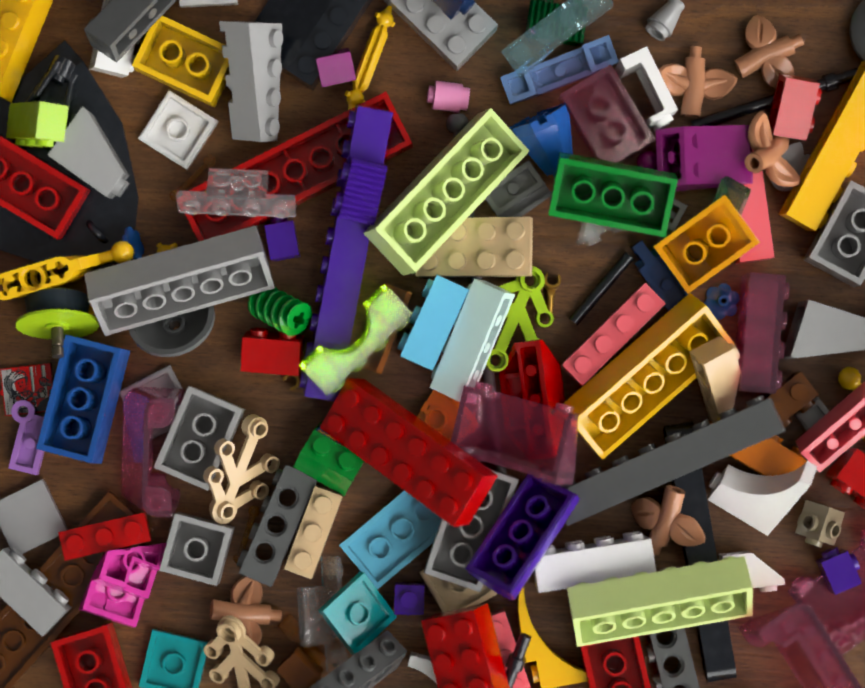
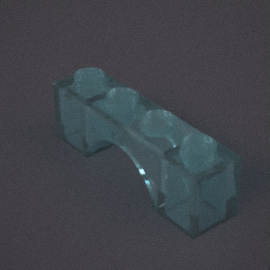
M567 0L504 48L501 53L521 78L541 63L565 40L582 28L592 24L613 8V1Z

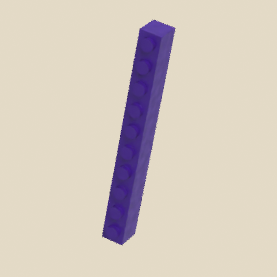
M356 105L355 111H349L347 128H351L349 140L344 139L341 157L346 158L345 163H350V158L353 157L384 164L393 112ZM339 169L336 186L341 187L340 192L343 193L345 181L340 180L342 169ZM333 198L331 215L335 216L333 228L328 227L325 244L330 245L329 254L322 257L320 273L325 274L323 285H317L315 302H319L318 314L312 313L309 330L314 331L313 341L307 342L304 359L309 360L307 371L302 370L299 387L304 388V397L335 401L342 389L369 239L363 233L370 226L369 224L339 218V210H334L335 198Z

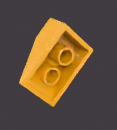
M725 194L653 247L687 294H689L755 247L760 241Z

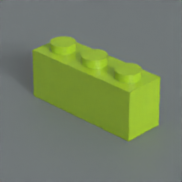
M40 101L10 103L6 138L14 139L15 145L23 147H53L54 142H64L68 106Z

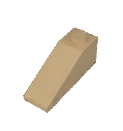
M720 336L689 352L709 420L713 423L721 420L720 413L734 408L741 373L738 363L740 354L733 343L729 344Z

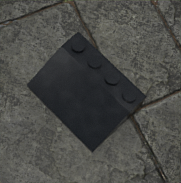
M268 0L255 22L282 24V71L314 91L320 82L316 59L338 53L337 50L342 48L372 0Z

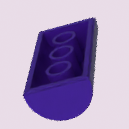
M529 471L465 569L494 592L510 600H515L580 501L578 495Z

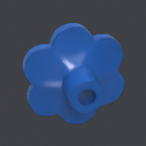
M126 227L122 240L132 245L134 249L132 259L142 258L144 246L141 242L140 234L137 230H133L132 227Z
M723 283L718 287H710L706 291L707 299L704 301V304L717 320L736 314V304L739 302L740 297L737 292L731 290L728 284ZM722 298L725 299L724 304L721 302Z

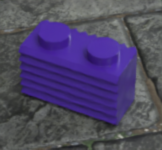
M353 157L350 158V163L343 164L340 180L345 181L343 193L337 192L334 203V210H339V218L369 225L375 224L387 172L386 165Z

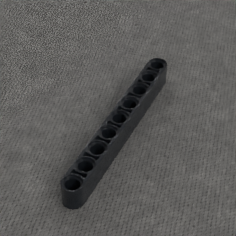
M693 421L663 426L664 439L680 431L683 436L694 432L692 429ZM700 468L672 480L673 486H677L686 492L681 514L693 517L701 526L706 537L703 544L683 546L686 566H691L701 561L707 563L718 561L703 471ZM728 620L696 626L706 682L736 678V666Z

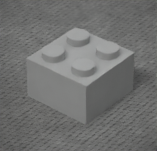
M183 512L175 513L159 571L217 586L221 581L235 527L219 524L215 521Z

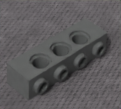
M285 465L284 470L278 468L272 481V485L276 486L272 497L268 495L265 497L260 509L264 516L260 524L254 523L248 538L253 540L248 551L243 549L236 564L241 567L239 574L269 587L273 586L307 508L313 489L317 485V480L288 465ZM286 489H291L296 494V501L291 506H284L280 501V494ZM274 516H279L284 520L285 526L280 533H273L268 527L269 520ZM262 543L269 544L273 549V554L268 560H261L257 556V548Z
M685 628L670 630L671 637L664 643L657 641V633L648 634L650 645H646L645 648L649 663H655L657 673L652 674L655 688H673L676 685H683L685 688H699ZM670 656L677 657V668L672 671L665 670V659Z
M387 630L310 688H372L399 667L407 650Z

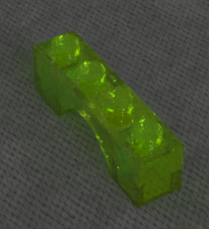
M385 284L363 303L367 321L365 330L358 341L343 349H331L319 345L299 364L302 371L326 395L331 391L333 393L337 392L345 384V378L352 371H359L367 363L366 358L374 350L376 352L380 351L388 343V337L395 330L400 331L409 323V316L413 313Z

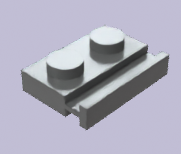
M528 160L509 173L485 198V201L496 217H522L551 197V191Z

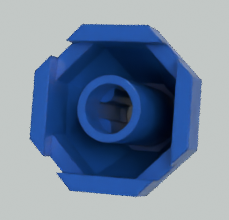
M559 104L537 112V115L531 118L528 116L509 127L529 149L528 155L547 176L553 175L555 177L559 152L573 154L570 115L566 105Z

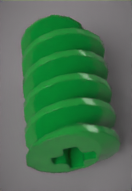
M276 287L249 295L248 310L253 317L276 328L278 331H282L288 336L300 334L310 323L312 317L310 305Z

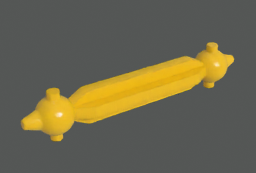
M389 5L384 11L376 12L374 15L377 25L372 29L355 73L356 80L352 81L353 90L346 91L344 94L348 102V110L366 102L362 93L368 89L388 36L387 28L395 26L392 7Z

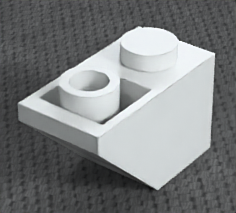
M749 551L719 554V561L728 556H745L753 588H759L760 592L777 591L778 585H785L783 577Z

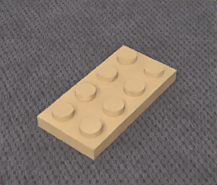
M467 218L416 272V277L436 278V275L441 277L532 276L533 218Z

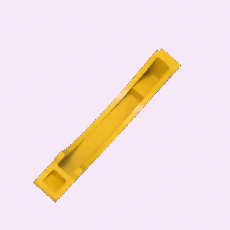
M523 586L517 596V611L520 633L531 636L524 657L526 658L525 663L536 662V665L531 666L533 682H539L540 688H555L587 682V675L583 668L561 658L538 635L528 615Z

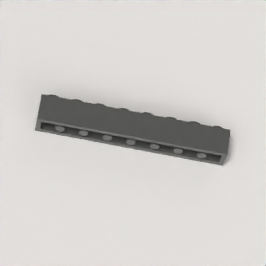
M763 395L746 402L747 409L737 412L734 407L720 413L721 420L710 424L707 419L693 425L692 429L694 432L683 436L681 431L666 437L665 441L667 444L656 448L654 443L638 450L640 454L638 457L629 460L628 456L625 455L612 461L613 468L603 472L601 467L585 473L586 480L576 484L573 478L560 484V486L577 494L580 499L567 519L566 525L574 524L786 431L772 398L764 400Z

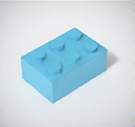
M436 275L434 281L428 279L422 292V297L426 298L422 308L416 306L409 321L411 324H414L409 335L404 332L397 349L402 351L400 357L433 372L469 289Z

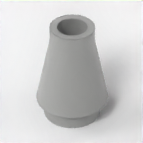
M668 0L667 3L647 19L646 31L659 41H664L666 37H671L679 16L685 8L681 0Z

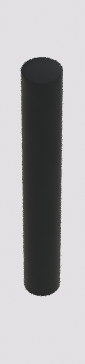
M625 252L569 319L578 326L634 259Z

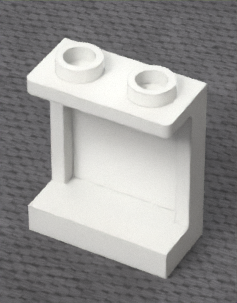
M646 46L621 58L615 68L619 78L621 79L636 72L656 112L655 115L649 117L644 123L645 130L653 127L655 131L668 126L674 120L673 115L678 109L648 47Z

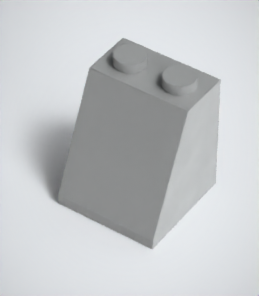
M82 107L67 127L64 142H57L48 156L110 199H113L115 196L120 198L130 184L126 181L129 174L95 116Z
M812 300L798 302L781 358L793 359L865 350V318Z

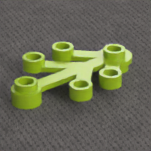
M532 266V277L534 278L532 286H528L525 283V277H516L514 281L498 286L511 293L519 292L514 303L509 308L506 322L485 366L492 372H499L507 367L509 358L506 350L518 324L525 341L540 340L536 337L525 308L529 297L537 312L535 323L539 327H549L554 321L553 314L548 311L541 293L545 283L544 275L535 266ZM543 313L549 317L547 324L540 322L539 318ZM492 355H497L500 358V363L497 366L492 365L490 362Z

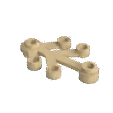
M256 414L248 415L242 422L241 429L247 437L236 464L232 456L235 450L234 444L227 439H219L215 443L214 451L220 457L228 480L225 492L221 485L224 478L222 470L215 466H210L203 473V479L209 484L213 500L209 505V512L211 518L219 524L231 522L236 516L239 507L254 498L263 500L269 493V487L257 480L251 483L249 489L236 495L241 485L265 471L274 473L279 468V459L269 453L264 454L258 462L248 467L258 439L263 438L268 432L266 420ZM227 444L226 450L222 452V448ZM272 459L271 465L267 467L268 462ZM216 472L215 478L211 480L212 474ZM261 487L260 492L257 494V489Z
M230 615L224 616L218 623V636L216 639H211L204 646V653L210 659H217L223 653L224 645L229 644L231 653L221 664H216L210 670L209 676L211 680L217 684L223 683L229 676V671L234 667L239 688H251L248 672L259 681L262 688H276L280 683L279 676L273 671L265 672L257 665L268 666L275 657L273 650L268 646L259 647L246 635L245 626L238 618ZM242 647L254 656L256 663L243 652Z

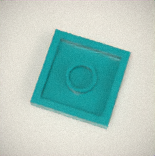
M358 572L318 610L351 655H355L372 642L397 618L396 614H394L393 610L364 572Z
M153 629L139 687L199 688L207 657L204 653V646L208 641Z

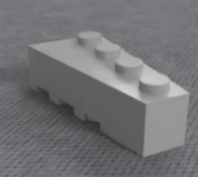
M219 21L220 31L226 34L227 45L222 46L223 58H228L230 73L225 75L226 87H229L232 92V99L228 102L232 139L256 142L278 141L280 129L278 121L279 103L281 101L280 74L282 72L281 45L283 43L282 24Z

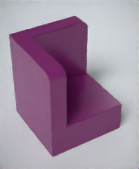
M349 48L337 50L338 53L316 59L322 87L356 80Z

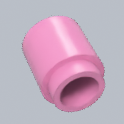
M436 80L434 86L429 85L427 103H432V109L456 113H459L460 110L467 111L470 88L463 87V84Z

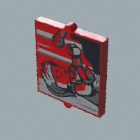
M51 363L0 369L2 384L0 395L3 396L5 417L12 416L11 409L20 400L31 402L35 407V413L46 412L53 385ZM21 406L18 410L19 415L28 414L29 412L26 406Z

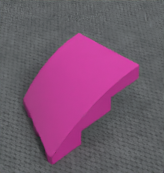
M167 543L106 551L90 579L79 610L131 628L136 627L144 600L149 599L156 573L160 570Z

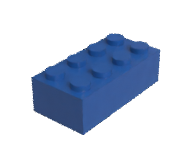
M65 334L64 357L59 358L36 449L88 463L102 464L130 350Z

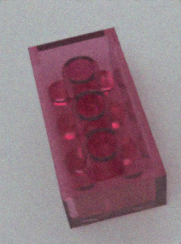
M750 272L741 276L736 348L740 354L738 363L741 373L737 392L776 394V388H781L782 371H778L779 359L784 357L785 343L780 341L781 329L785 330L787 325V312H783L784 300H788L790 291L789 283L785 282L786 275Z

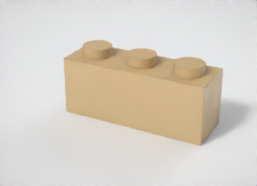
M315 485L286 562L285 570L309 579L314 577L343 495Z

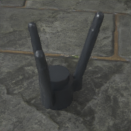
M55 55L46 73L25 102H33L35 98H38L50 81L58 85L68 82L63 105L68 106L69 112L74 84L78 78V75L73 72L76 65L63 56Z

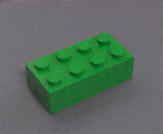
M559 152L548 215L666 237L678 178L675 173Z

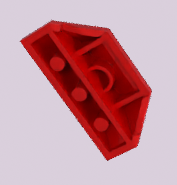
M543 339L516 342L513 344L508 355L509 362L507 367L499 372L506 431L526 452L525 454L529 459L557 457L568 425L567 419L558 410L565 402L560 364Z

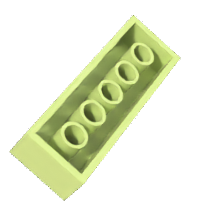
M492 108L478 113L375 220V224L370 225L363 234L403 276L416 273L528 154L529 149Z
M728 556L720 561L708 563L701 561L691 566L680 568L667 567L662 571L652 573L639 572L624 578L610 577L602 582L590 584L583 582L567 588L577 647L753 616V586L745 556Z

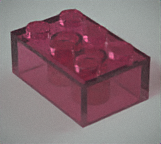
M611 64L564 91L558 98L561 104L566 105L571 122L595 159L621 163L650 146L656 140Z

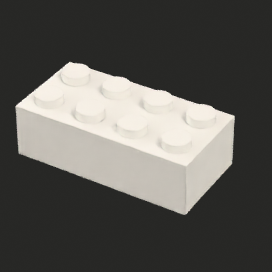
M640 531L623 533V539L614 540L611 536H601L594 538V543L584 544L582 540L570 541L565 543V548L555 549L553 545H550L533 571L536 589L541 593L567 589L583 582L589 584L602 582L610 577L624 578L639 572H656L651 538L643 535Z

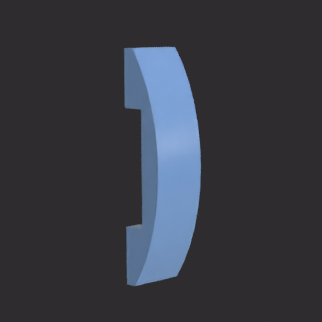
M607 35L532 67H525L504 75L500 79L511 105L589 77L618 64L619 60L610 36Z

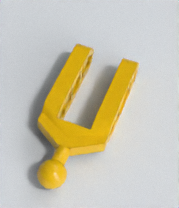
M118 241L112 246L111 250L89 256L54 257L1 273L0 285L3 286L4 291H0V300L22 298L42 289L56 288L78 281L91 269L112 261L120 264L131 261L134 249L129 242ZM67 267L69 269L68 271L64 272V274H59L57 271V269H63ZM47 271H49L50 274H51V276H49V278L51 279V281H50L49 283H48V273H47ZM38 272H39L40 275H41V282H40V283H39V281L37 280V274H38ZM14 281H19L21 286L11 288L10 284H13Z

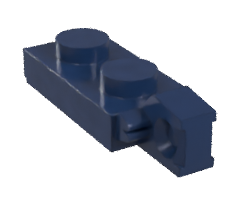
M642 240L638 241L631 247L639 259L634 264L648 286L666 303L664 307L668 312L688 294L655 248L649 251Z

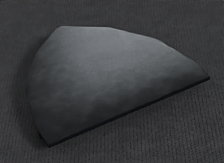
M65 40L21 79L12 103H22L27 100L46 73L55 55L63 56L76 65L73 72L78 75V78L73 88L66 129L82 107L91 112L129 174L126 181L130 184L120 198L115 196L113 199H110L49 157L48 154L53 147L19 146L91 190L61 240L52 237L0 205V250L35 262L61 256H89L111 250L116 242L123 241L122 236L125 234L124 230L126 227L130 226L133 230L136 228L139 196L124 125L85 62ZM50 81L41 95L35 98L33 102L40 101L63 105L68 82L58 85ZM0 99V135L6 138L11 102ZM8 139L9 141L15 144L14 139ZM112 261L93 269H103L120 263Z

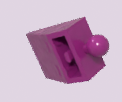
M749 125L682 126L655 130L656 154L651 151L641 153L637 159V166L675 173L677 178L681 173V179H678L675 192L753 184V173L748 171L745 166L746 156L752 153L748 140ZM679 144H680V153L677 152V147H678Z

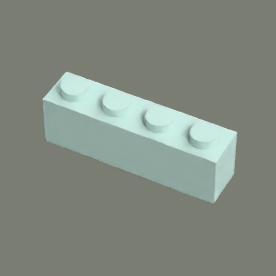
M474 279L473 283L467 287L469 291L462 310L459 311L453 324L455 327L451 336L444 344L441 361L436 365L431 375L432 382L429 388L458 402H471L515 294L484 280Z

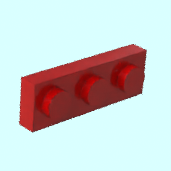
M146 512L58 532L65 561L152 541Z

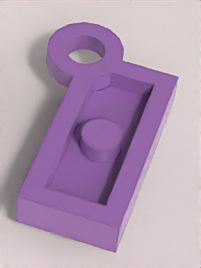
M20 400L11 409L12 417L20 424L8 468L39 475L45 451L38 450L36 447L44 416L35 414V407L31 402ZM21 406H26L29 410L26 417H21L18 413Z

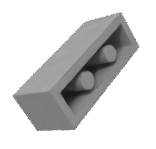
M9 548L2 549L0 551V597L41 636H44L72 608L67 604L69 599L59 589L53 590L46 584L48 579L42 572L36 568L32 571L24 563L26 558L15 548L12 550Z

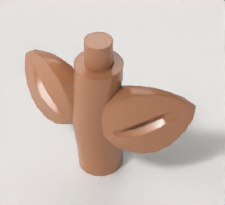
M755 15L745 29V41L752 50L734 60V64L742 79L761 68L764 82L776 89L779 73L795 76L793 65L787 57L795 54V49L804 45V41L800 34L792 38L786 35L777 39V31L773 24L766 18Z
M699 46L690 47V56L685 57V67L677 63H670L658 69L671 96L683 95L680 116L700 117L703 98L717 100L726 96L734 88L738 79L735 75L724 69L710 68L705 70V59L701 58L702 47Z
M764 111L758 112L752 119L748 129V140L754 152L745 158L747 170L752 173H759L765 169L769 179L780 186L793 187L801 184L800 176L796 170L781 157L788 150L789 138L772 136L767 115Z
M666 485L661 505L651 497H643L637 499L631 506L637 524L644 529L651 530L649 538H651L654 555L660 554L662 547L668 545L670 538L682 546H696L705 543L706 537L699 523L693 517L681 514L686 492L677 486Z
M243 576L230 590L231 602L212 599L210 620L220 621L227 615L238 618L245 626L246 635L259 646L262 639V630L259 625H269L270 621L280 622L282 610L271 609L269 604H261L263 598L262 584Z

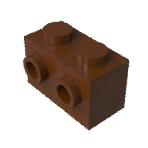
M799 371L791 374L763 398L764 400L772 398L786 428L793 422L790 417L796 412L804 413L815 405L816 402L813 399L819 393L803 373Z

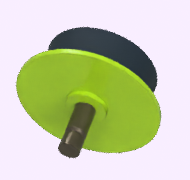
M48 288L28 294L25 297L27 314L20 316L16 320V328L21 333L36 338L52 339V358L64 357L65 334L83 337L94 333L99 328L97 318L88 314L90 305L88 295L66 288Z

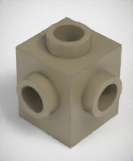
M806 500L802 513L798 517L795 533L806 536L805 543L822 548L823 542L835 546L836 539L841 533V524L845 512Z

